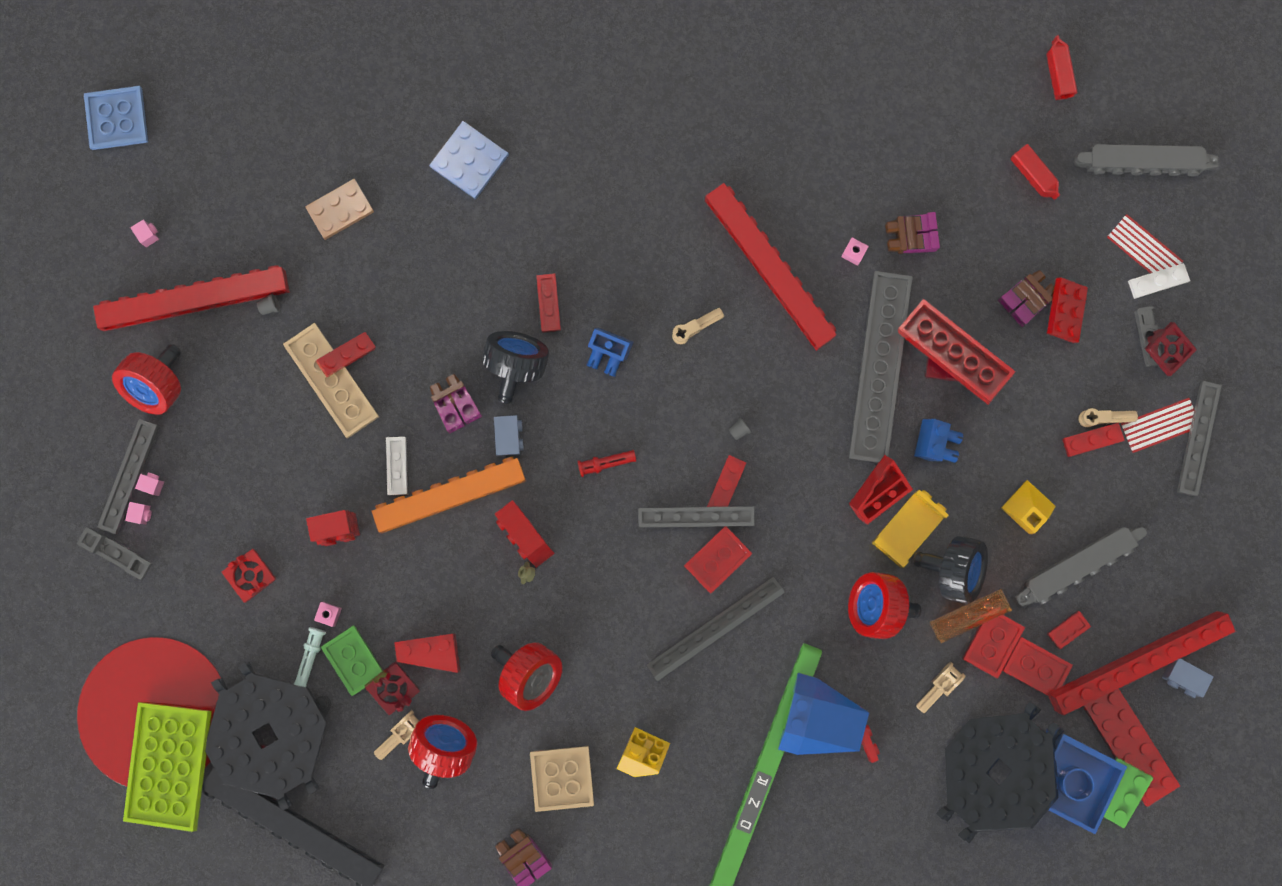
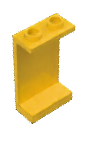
M925 490L915 491L872 541L873 545L900 568H904L907 565L909 558L939 523L949 516L945 512L947 509L940 503L935 504L931 500L932 496Z

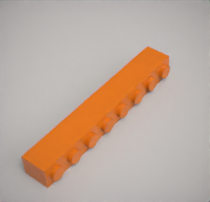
M512 456L502 460V464L496 465L492 463L485 466L483 471L473 470L467 472L466 477L459 478V476L448 479L449 483L441 485V483L431 485L430 490L423 492V489L412 492L411 497L405 498V496L393 499L394 503L387 505L385 502L376 505V509L372 510L378 532L384 533L525 482L526 478L519 459H514Z

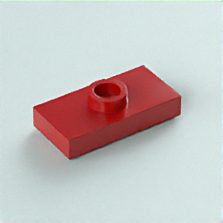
M1077 611L1047 634L1057 648L1062 649L1091 626L1082 613Z

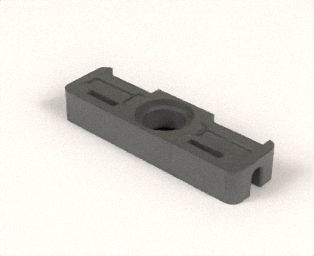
M1153 306L1138 308L1134 312L1143 357L1147 367L1158 365L1144 349L1149 344L1145 338V333L1147 331L1153 333L1158 330V325H1155L1152 311L1154 309ZM1161 342L1159 343V346H1158V355H1159V356L1162 355V353H1161V348H1160Z

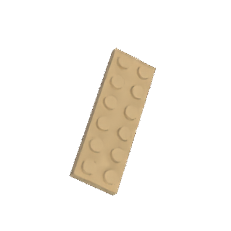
M315 323L283 344L346 438L351 437L379 418V415L346 367L329 377H326L320 369L316 360L331 352L333 348Z

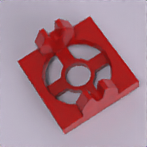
M253 548L246 554L238 556L235 561L230 562L228 567L222 571V574L244 603L276 580L270 569ZM252 561L257 563L258 566L254 569L248 568L244 562ZM239 566L242 570V578L236 582L235 571ZM248 570H252L255 574L252 581H247L244 577L245 572ZM263 570V580L259 583L257 581L258 573ZM244 583H251L254 588L245 590L240 586Z

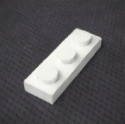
M1183 263L1131 279L1128 283L1133 297L1136 299L1188 283L1190 279Z
M386 437L387 495H408L406 437Z

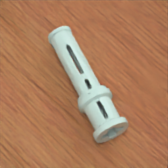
M313 627L308 629L310 633L307 642L303 645L305 652L294 685L307 686L316 653H319L321 650V640L326 632Z

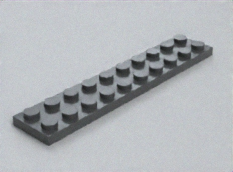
M874 271L848 459L879 463L884 455L889 456L904 337L898 333V328L907 319L912 276Z

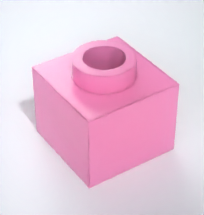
M142 220L131 227L139 242L145 247L159 240L156 235L158 231L152 223L149 224Z
M851 238L841 257L858 266L869 246ZM854 247L859 249L858 253L853 251Z
M149 472L147 475L140 474L135 489L159 496L164 481L158 480V475Z
M130 502L125 521L146 525L147 521L151 518V506Z
M320 602L314 621L335 627L342 608L326 602ZM325 611L330 613L328 618H325L323 615Z

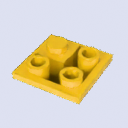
M1026 480L1001 509L1028 534H1034L1048 520L1056 506Z
M635 727L617 769L633 777L658 774L670 743Z

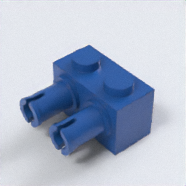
M595 328L588 347L592 349V353L586 365L598 369L603 354H607L610 356L604 373H610L611 376L615 377L620 362L627 360L633 341L601 328Z
M923 419L914 457L928 461H943L944 459L955 463L958 458L954 457V455L959 456V452L947 449L946 443L950 441L960 444L963 439L958 438V436L963 437V433L950 430L951 424L936 419Z

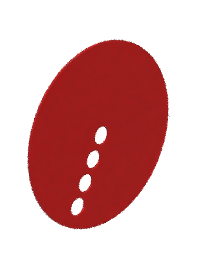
M151 637L138 639L123 644L111 651L91 671L79 698L77 710L78 730L83 747L89 758L107 777L127 786L138 703L144 702L212 711L211 726L219 693L214 689L211 682L221 678L216 668L198 650L183 642L168 638ZM206 754L205 768H206V767L209 765V763L211 762L207 754Z

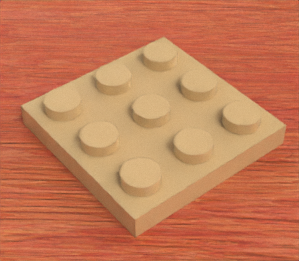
M589 746L530 752L535 812L594 806Z

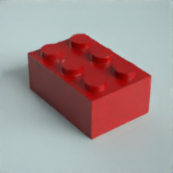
M342 510L306 518L310 541L316 542L317 545L331 546L337 544L336 541H354L356 536H360L357 517L354 512Z

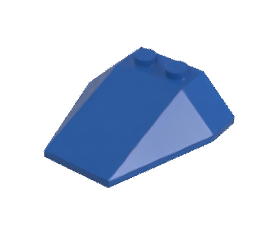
M797 673L793 689L794 694L778 750L796 755L860 751L869 712L818 678Z

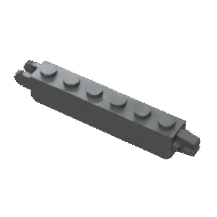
M1096 144L1089 152H1080L1073 161L1074 166L1087 167V172H1093L1094 174L1112 172L1114 175L1124 174V172H1131L1132 175L1150 173L1153 176L1161 175L1162 173H1169L1170 176H1178L1181 173L1188 174V176H1198L1204 170L1216 169L1219 164L1218 156L1206 154V150L1202 146Z
M1125 527L1117 528L1025 580V589L1015 596L1020 606L1033 602L1044 604L1051 600V595L1056 592L1059 595L1067 591V586L1074 583V585L1083 582L1085 580L1084 576L1088 574L1091 576L1101 571L1100 567L1116 563L1118 561L1117 558L1121 555L1126 557L1135 552L1134 548L1139 546L1137 542L1146 536L1147 529L1143 527H1135L1131 530Z

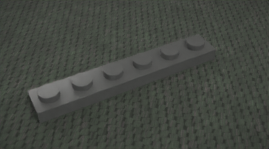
M1207 381L1200 382L1177 488L1178 493L1197 497L1199 494L1222 385Z
M141 419L138 420L97 528L118 534L159 428L158 425Z
M754 506L638 508L639 527L755 526Z

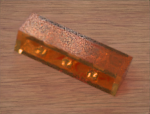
M1000 589L931 621L930 624L937 639L943 643L1012 611V608L1004 592Z

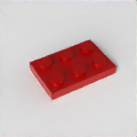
M1062 277L1056 278L1047 334L1072 343H1079L1088 287Z
M725 526L684 567L711 594L752 553Z
M989 608L982 621L983 623L979 626L962 659L998 679L1025 627Z
M1020 637L1002 671L1048 696L1047 693L1063 685L1073 665Z

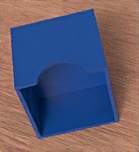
M1061 734L1055 740L1056 749H1054L1057 763L1056 784L1059 798L1050 807L1049 811L1096 834L1127 766L1065 734Z

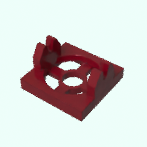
M1170 322L1164 329L1154 331V335L1147 338L1149 344L1144 348L1167 376H1172L1197 350L1175 322ZM1176 335L1179 338L1175 342H1170L1166 336ZM1160 342L1165 346L1164 353L1161 356L1158 355ZM1171 344L1176 346V352L1173 355L1168 352V347ZM1182 344V346H1183V351H1182V353H1179V352H1180V345ZM1168 357L1174 358L1173 360H1168L1167 363L1164 362Z
M396 661L364 685L366 690L388 715H391L396 710L402 712L404 706H409L412 698L420 692V689ZM391 675L400 676L397 680H389ZM404 682L407 684L405 696L400 693V685ZM384 683V690L378 694L377 687H381ZM395 683L398 688L395 692H389L386 689L387 685ZM388 695H394L399 701L387 702L383 699Z

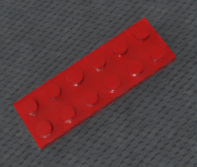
M1119 689L1083 706L1114 757L1116 758L1117 756L1153 776L1150 785L1141 799L1145 806H1150L1180 787Z

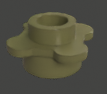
M525 562L524 566H521L518 571L521 584L531 582L535 576V568L530 567L529 562Z

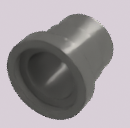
M270 294L268 298L257 302L258 310L262 315L280 311L279 301L274 294Z
M741 417L738 418V422L728 429L736 440L747 433H752Z

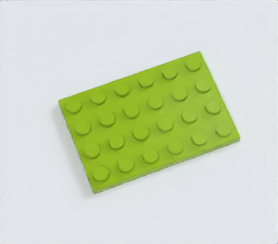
M144 702L138 703L123 817L124 822L191 832L197 831L206 761L205 750L212 711Z

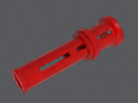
M634 450L599 459L595 456L591 460L583 462L579 460L577 463L580 475L584 477V475L594 472L598 474L602 469L636 462Z

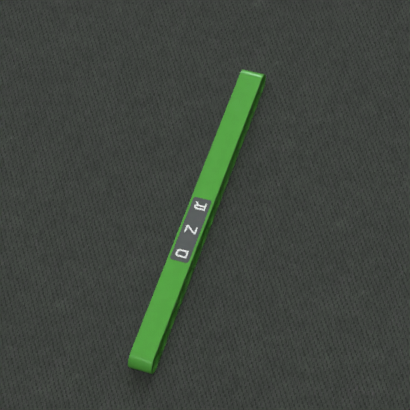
M803 643L709 886H733L784 754V751L778 750L782 732L786 726L797 673L813 677L822 654L821 649Z

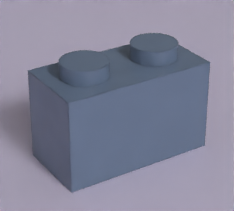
M517 415L494 417L496 456L521 455L520 451L524 450L523 439H520L519 432L523 431L522 420H519Z
M1178 659L1168 665L1162 678L1167 680L1169 686L1176 689L1180 687L1185 690L1184 694L1195 698L1196 696L1204 697L1213 676L1182 659Z

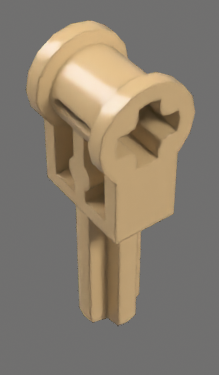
M717 308L697 320L694 319L685 325H677L672 334L674 342L685 344L690 337L699 333L700 330L724 317L722 310ZM678 331L681 333L685 332L684 338L681 336L677 337Z
M1091 408L1080 413L1078 420L1083 427L1088 428L1096 424L1136 422L1138 414L1137 411H1098ZM1088 415H1089V417H1092V418H1093L1092 421H1091L1090 419H1087V416H1088Z
M952 662L948 663L931 681L934 687L916 705L921 712L925 713L943 693L948 696L966 677L964 673L961 674L953 667L954 664Z
M412 710L390 730L393 734L374 751L378 759L383 760L399 743L404 745L410 740L414 727L419 722L413 715L414 712Z

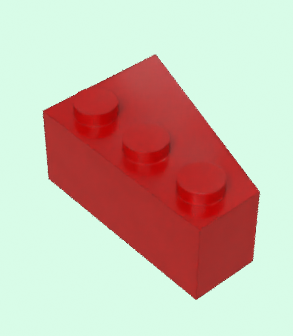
M884 455L849 505L860 520L869 524L913 489L895 461Z
M513 500L494 514L498 519L496 523L502 531L506 529L509 533L506 536L513 545H518L519 549L517 551L523 559L528 558L536 568L555 554Z
M455 633L394 642L397 662L456 673L461 672Z

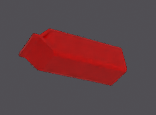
M1057 35L1053 39L1052 46L1046 55L1055 100L1072 98L1078 92L1069 46L1060 40L1059 35Z
M1029 144L1025 145L1011 157V161L1040 196L1051 197L1054 200L1060 196L1058 192V179Z

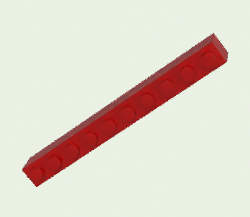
M724 183L705 196V202L815 350H819L836 337L837 334L835 332L837 330L831 322L828 323L824 318L825 313L820 307L815 306L812 295L808 291L805 292L801 287L803 286L802 282L797 276L794 277L791 274L790 266L786 261L783 262L780 259V253L775 246L771 247L765 232H760L756 227L758 225L756 220L752 216L749 217L745 212L747 210L745 205L741 201L738 202L736 200L733 189L730 186L727 187Z
M275 265L268 267V270L264 271L255 269L249 271V274H232L230 278L216 277L211 282L197 281L187 287L186 285H178L172 290H156V293L153 294L139 293L134 298L120 297L118 301L114 302L109 300L101 301L99 305H95L93 308L97 328L102 331H108L266 298L270 294L275 296L290 293L286 271L282 267Z
M1216 611L1047 694L1054 710L1065 715L1236 631L1229 615Z

